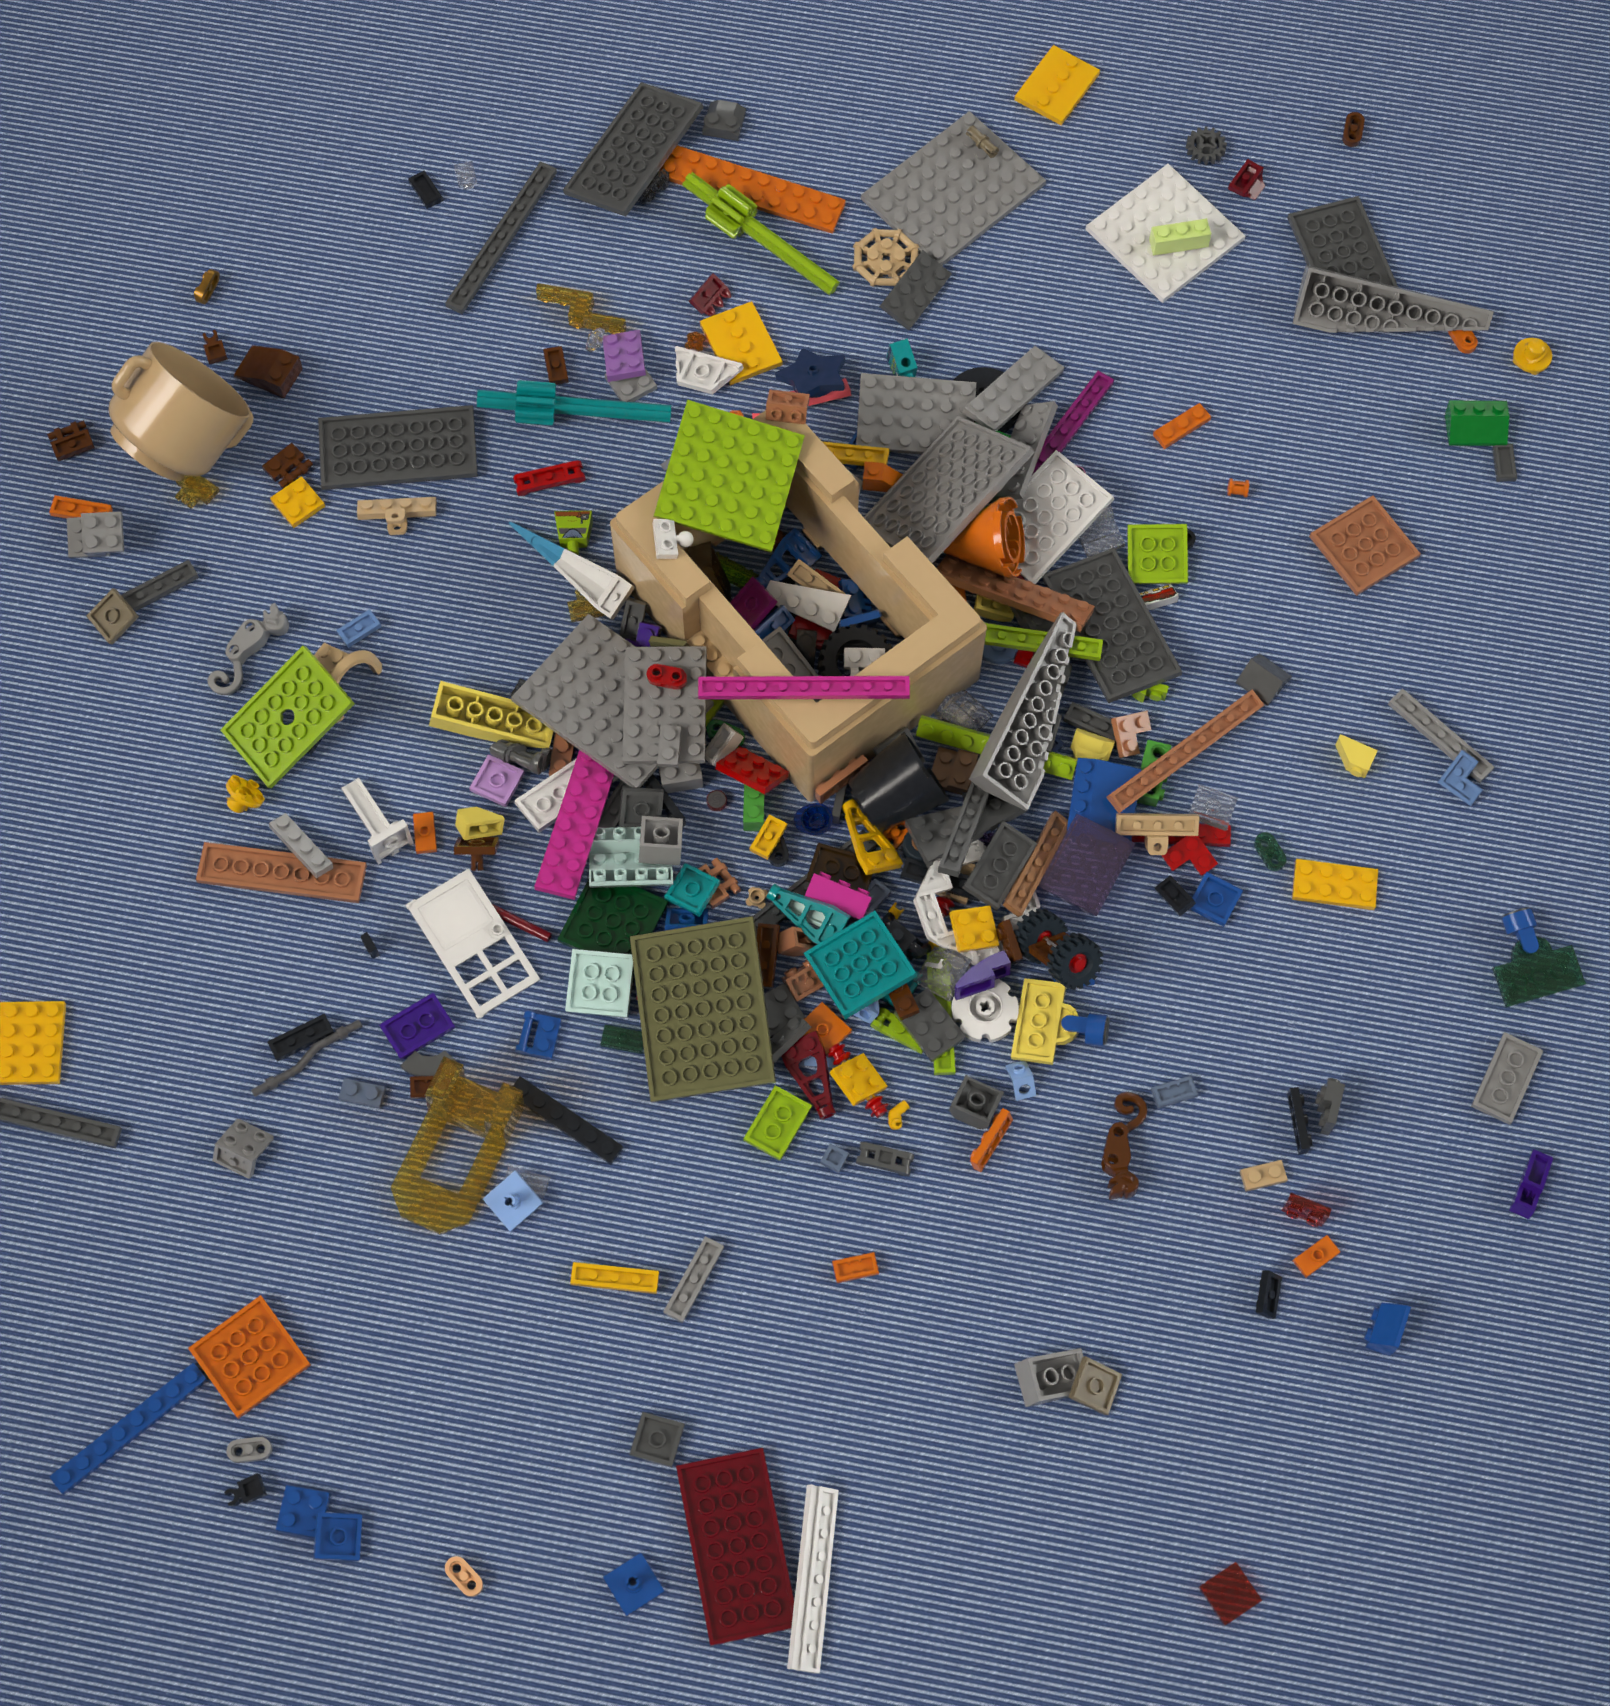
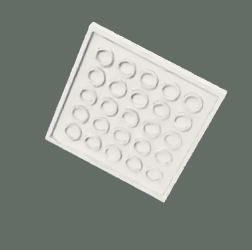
M1169 164L1165 165L1086 225V231L1162 303L1245 240V235ZM1207 218L1211 231L1208 247L1153 256L1149 241L1152 227Z

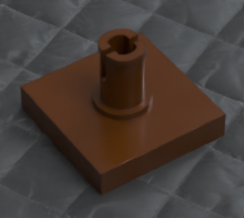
M458 837L454 845V855H471V870L476 871L478 862V871L484 870L483 855L496 854L500 845L499 837H483L470 840Z

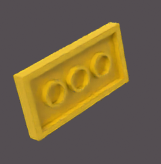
M1296 859L1292 900L1374 910L1376 908L1378 869Z

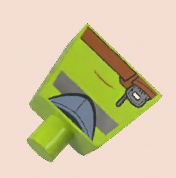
M592 510L554 511L560 546L579 555V548H586L589 544L593 525Z

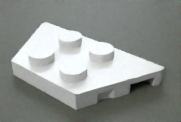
M678 346L675 347L676 379L679 386L713 395L744 368L743 364Z

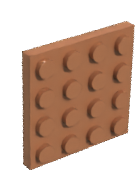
M1373 495L1311 532L1309 536L1356 596L1416 560L1421 554Z

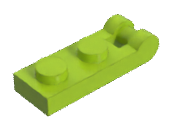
M880 1007L878 1017L872 1021L870 1026L922 1054L923 1051L898 1018L886 1008ZM885 1019L891 1022L888 1027L883 1024Z

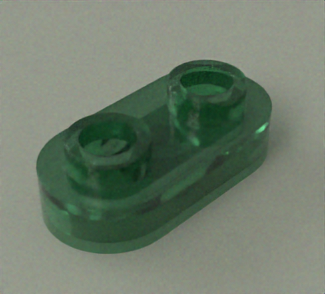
M1268 832L1258 834L1254 847L1266 867L1272 871L1281 870L1286 863V855L1272 834ZM1265 842L1268 846L1263 847L1261 843ZM1276 859L1278 864L1272 863L1271 860Z

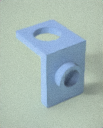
M1020 1061L1006 1065V1070L1013 1083L1016 1101L1036 1096L1033 1074L1027 1062ZM1027 1084L1030 1086V1090L1027 1093L1019 1092V1088L1022 1085Z

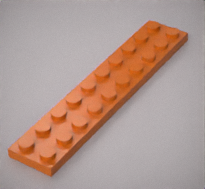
M678 145L658 173L659 178L682 185L685 177L693 172L717 191L723 186L725 187L727 184H730L757 204V210L832 234L846 204L845 199Z

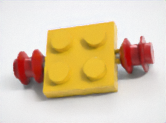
M837 1043L828 1050L830 1053L827 1057H833L835 1059L833 1065L839 1066L833 1068L830 1071V1075L853 1106L867 1100L865 1109L872 1110L871 1117L876 1116L879 1118L887 1112L888 1103L882 1104L883 1096L875 1095L884 1091L887 1088V1084L864 1053L849 1060L851 1053L843 1050L845 1044L839 1045Z

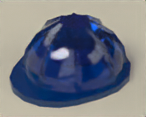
M820 803L803 806L794 815V825L805 834L813 836L822 835L827 832L833 822V815L829 807Z

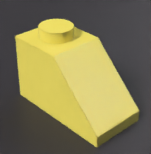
M1340 734L1335 746L1345 769L1356 777L1365 778L1378 750Z
M479 807L463 808L457 810L455 826L464 840L502 835L505 818Z

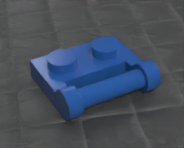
M525 1011L523 1016L525 1021L515 1052L552 1060L562 1022L561 1018ZM538 1022L533 1047H527L532 1023Z

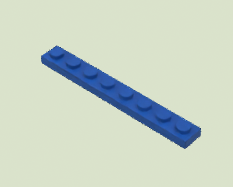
M193 1362L50 1475V1479L59 1491L65 1495L207 1382L208 1379Z

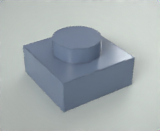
M830 1143L820 1164L840 1173L849 1153Z

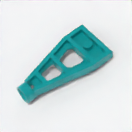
M776 884L771 887L766 897L797 927L802 928L803 933L816 944L843 930L851 917L834 905L785 890ZM792 900L804 904L805 908L801 916L790 910L789 905ZM810 910L821 912L825 916L819 929L813 928L807 922L806 916Z

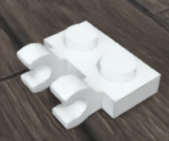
M844 648V669L850 670V676L859 673V670H863L885 654V648Z

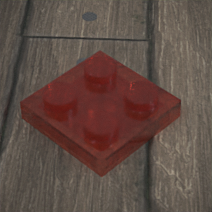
M1290 1193L1281 1211L1285 1212L1290 1218L1306 1220V1223L1310 1226L1322 1227L1329 1218L1332 1208Z

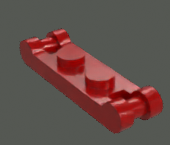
M571 461L514 475L513 480L517 484V495L525 496L534 491L574 482H584L586 478L585 474L581 471L583 468L581 461ZM568 471H574V473L568 474ZM530 480L529 484L524 483L525 481Z

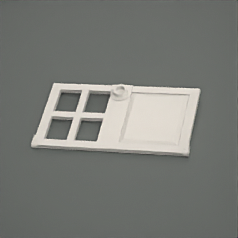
M470 869L465 870L417 900L414 899L405 905L473 1009L477 1019L482 1018L490 1010L540 980ZM505 938L515 954L493 967L483 950ZM477 954L487 971L465 984L455 967ZM519 960L529 977L507 989L497 973ZM492 977L501 994L479 1006L470 989Z

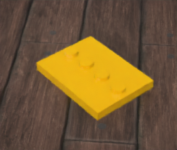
M1053 45L1017 92L1014 100L1062 125L1099 76L1100 70Z
M752 301L700 321V326L715 356L743 364V370L729 381L730 385L783 365V361Z

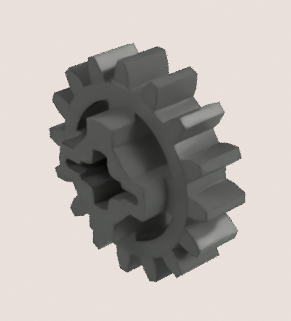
M1205 126L1204 130H1201L1198 127L1197 133L1192 131L1191 136L1187 138L1185 147L1188 149L1187 155H1192V161L1197 159L1198 164L1202 161L1205 165L1209 161L1215 164V160L1220 161L1221 157L1225 155L1227 146L1225 136L1220 137L1221 132L1215 133V128L1208 130V127Z

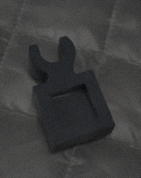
M258 1473L237 1482L238 1489L230 1488L224 1492L227 1496L232 1494L235 1496L234 1500L228 1503V1506L231 1507L239 1505L241 1500H243V1503L248 1504L267 1495L261 1475Z

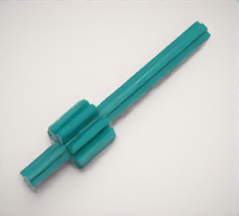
M518 380L516 393L477 390V407L515 410V422L521 424L552 426L554 424V413L669 423L671 419V405L556 396V384L549 382Z

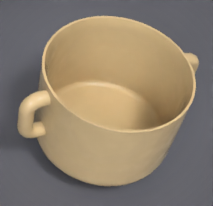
M152 342L142 356L138 355L129 358L112 381L114 395L109 402V415L114 423L110 429L112 437L125 452L140 464L170 480L182 481L186 475L197 477L209 472L224 450L236 446L253 423L254 417L247 403L230 384L194 357L162 342Z

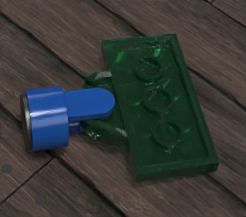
M1529 907L1522 908L1503 915L1501 919L1507 935L1516 934L1518 939L1512 947L1511 962L1492 968L1506 1008L1586 985L1572 945L1552 950L1550 943L1544 937L1541 938L1535 935L1533 928L1538 925L1532 909H1529Z

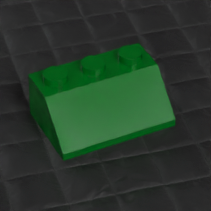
M1449 400L1445 412L1449 446H1495L1508 444L1509 410L1507 401Z

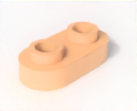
M459 1556L451 1557L445 1564L447 1576L466 1596L475 1597L479 1595L483 1589V1581L463 1558ZM455 1565L461 1566L460 1572H453ZM474 1581L476 1587L471 1590L468 1588V1584Z

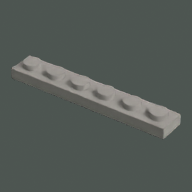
M1403 688L1389 701L1388 705L1453 761L1461 750L1479 761L1470 773L1479 783L1493 771L1494 766Z

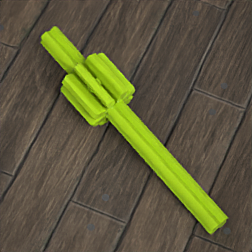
M693 172L685 177L682 186L709 205L705 211V218L732 239L740 237L745 232L829 296L836 291V287L840 284L837 279L754 218L758 211L756 210L757 204L730 184H727L725 187L723 186L717 191Z

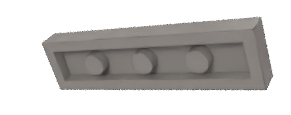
M286 813L269 823L270 829L316 879L333 869V863Z
M706 1236L704 1237L664 1309V1314L681 1323L684 1322L724 1249L723 1245Z

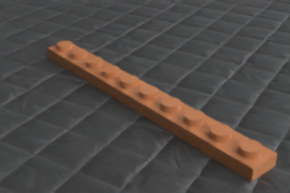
M1252 689L1108 795L1107 799L1118 813L1122 812L1263 707V702Z

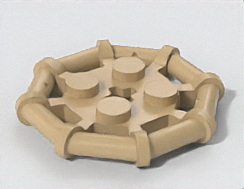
M873 228L859 242L854 243V264L852 267L872 287L875 285L895 286L917 258L918 248L920 247L902 232V229L885 230ZM880 237H894V238H893V241H891V239H889V238H885V239L881 240ZM873 239L875 240L874 245L870 248L866 247ZM899 240L902 243H904L907 246V248L903 249L898 244ZM862 254L867 255V261L862 262ZM911 255V263L905 262V256ZM883 256H889V257H890V258H889V259H890L889 261H888V260H884V261H883L882 259H883ZM869 268L874 273V275H872L866 269ZM906 270L900 276H897L900 271ZM883 275H888V277H891V278H880V277H883Z

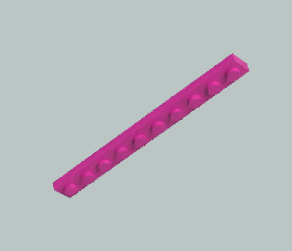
M909 676L698 677V699H910Z

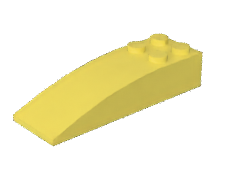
M440 681L429 726L493 742L503 739L525 745L526 747H550L553 730L516 705L511 699Z

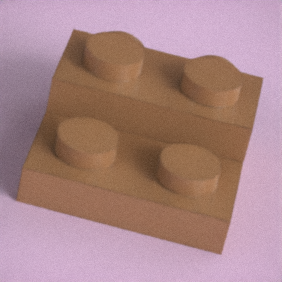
M942 747L938 748L932 771L944 790L960 795L963 792H968L972 782L969 778L977 764L978 754L961 749L956 752Z

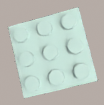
M572 949L565 1011L628 1018L634 971L632 955Z

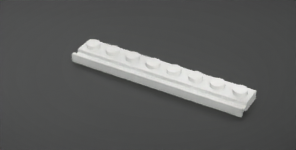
M812 1484L807 1485L787 1669L820 1674L839 1490L814 1486Z

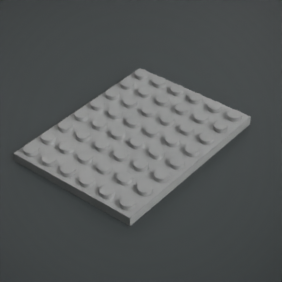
M968 111L861 194V200L893 230L902 229V232L910 240L919 245V254L924 250L943 266L1045 186L1046 180L974 114ZM974 125L983 135H987L989 141L999 149L998 154L994 158H990L983 149H979L976 143L966 135V132H969L967 130L970 126Z
M957 416L864 518L890 547H893L908 536L928 560L933 563L1029 460L1035 451L1031 446Z
M588 614L515 692L511 700L630 787L640 788L656 771L658 766L657 764H623L625 647L635 646ZM706 699L707 713L714 706V702L711 699Z

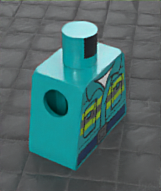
M908 338L889 344L886 358L893 375L915 377L918 368Z

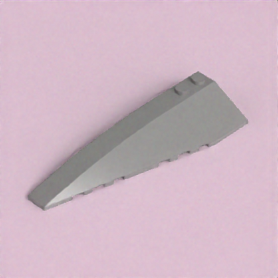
M1306 265L1300 284L1293 324L1329 333L1489 330L1494 311Z
M1063 612L1059 614L1020 678L969 778L970 781L983 791L1025 811L1028 810L1044 777V763L1048 760L1049 755L1047 747L1049 742L1052 741L1053 734L1051 731L1053 724L1056 723L1060 705L1061 685L1065 682V667L1070 659L1068 653L1069 649L1072 648L1077 627L1076 622Z

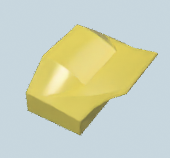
M977 594L974 610L979 616L998 622H1011L1013 620L1014 614L1008 605Z
M1077 728L1070 748L1076 759L1088 758L1109 761L1115 740Z

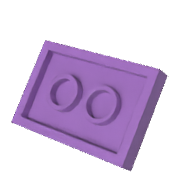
M640 329L602 336L608 382L646 375Z

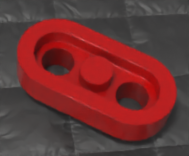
M653 664L647 669V679L654 686L679 690L687 684V675L681 668ZM655 671L660 672L657 676L653 675ZM679 675L680 678H679V679H673V676Z

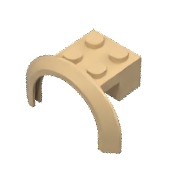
M323 643L314 654L338 684L344 674L357 664L366 663L373 673L378 675L382 672V663L375 654L366 650H358L348 654L329 644ZM342 716L338 722L342 721L345 717Z

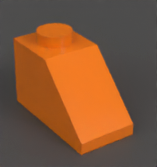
M865 462L862 490L888 492L903 474L885 463Z

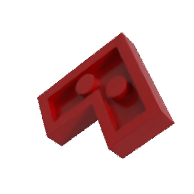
M1185 836L1171 846L1165 855H1161L1171 871H1174L1190 860L1200 876L1218 864L1199 836Z

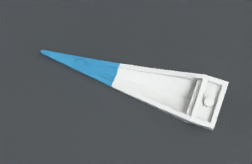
M509 522V525L554 566L597 610L612 620L615 618L635 586L621 576L513 522Z

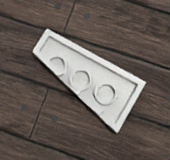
M771 580L766 588L778 601L776 606L784 605L789 612L832 632H835L851 598V595Z

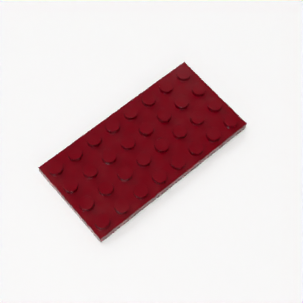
M763 1448L677 1465L676 1469L710 1647L790 1630L792 1628L794 1598Z

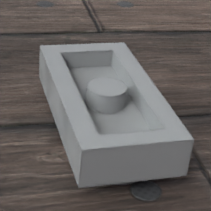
M660 725L658 767L678 768L681 726Z

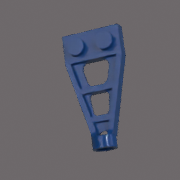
M796 528L780 541L760 575L756 578L765 588H767L770 580L783 582L790 579L787 574L792 567H789L781 559L786 550L797 560L800 559L809 567H812L822 557ZM774 564L784 572L778 577L770 571Z

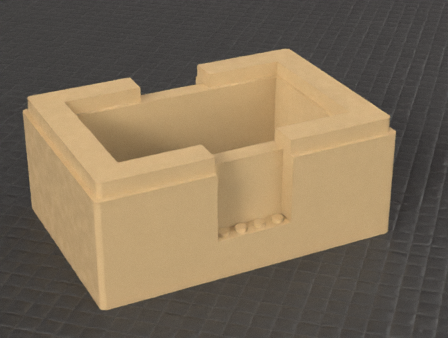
M765 410L753 420L805 435L785 505L803 524L804 529L802 531L818 549L824 548L882 614L880 619L896 637L902 635L904 638L903 641L854 676H909L910 699H821L817 703L814 699H723L724 704L771 759L781 768L789 771V780L808 801L813 802L816 800V787L821 782H827L831 779L837 770H843L847 767L853 758H859L861 755H864L868 761L876 756L872 748L903 727H907L909 731L919 724L921 715L931 716L979 680L987 625L908 536L893 547H890L858 512L859 483L806 423L796 424L766 420ZM663 482L617 513L616 517L610 521L616 574L635 586L631 595L634 599L647 603L646 613L657 625L662 626V631L668 638L685 640L689 646L707 647V677L793 676L688 556L689 547L711 541L713 546H717L725 538L675 524L676 535H679L682 531H689L693 535L694 541L692 545L682 547L677 543V559H656L652 523L654 519H659L653 516Z

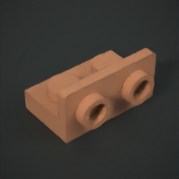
M769 389L766 402V420L805 424L810 394Z
M805 960L803 966L798 969L796 967L789 969L785 972L786 976L781 978L786 983L795 1001H799L823 987L822 982L808 960Z

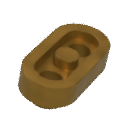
M209 269L204 272L202 282L194 290L196 302L205 305L209 301L219 282L220 274L218 271Z

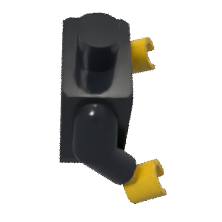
M894 903L888 910V913L881 919L904 955L911 961L914 958L919 959L931 951H938L940 946L931 941L923 944L916 936L895 920L904 911V909L899 910L896 907L897 903Z

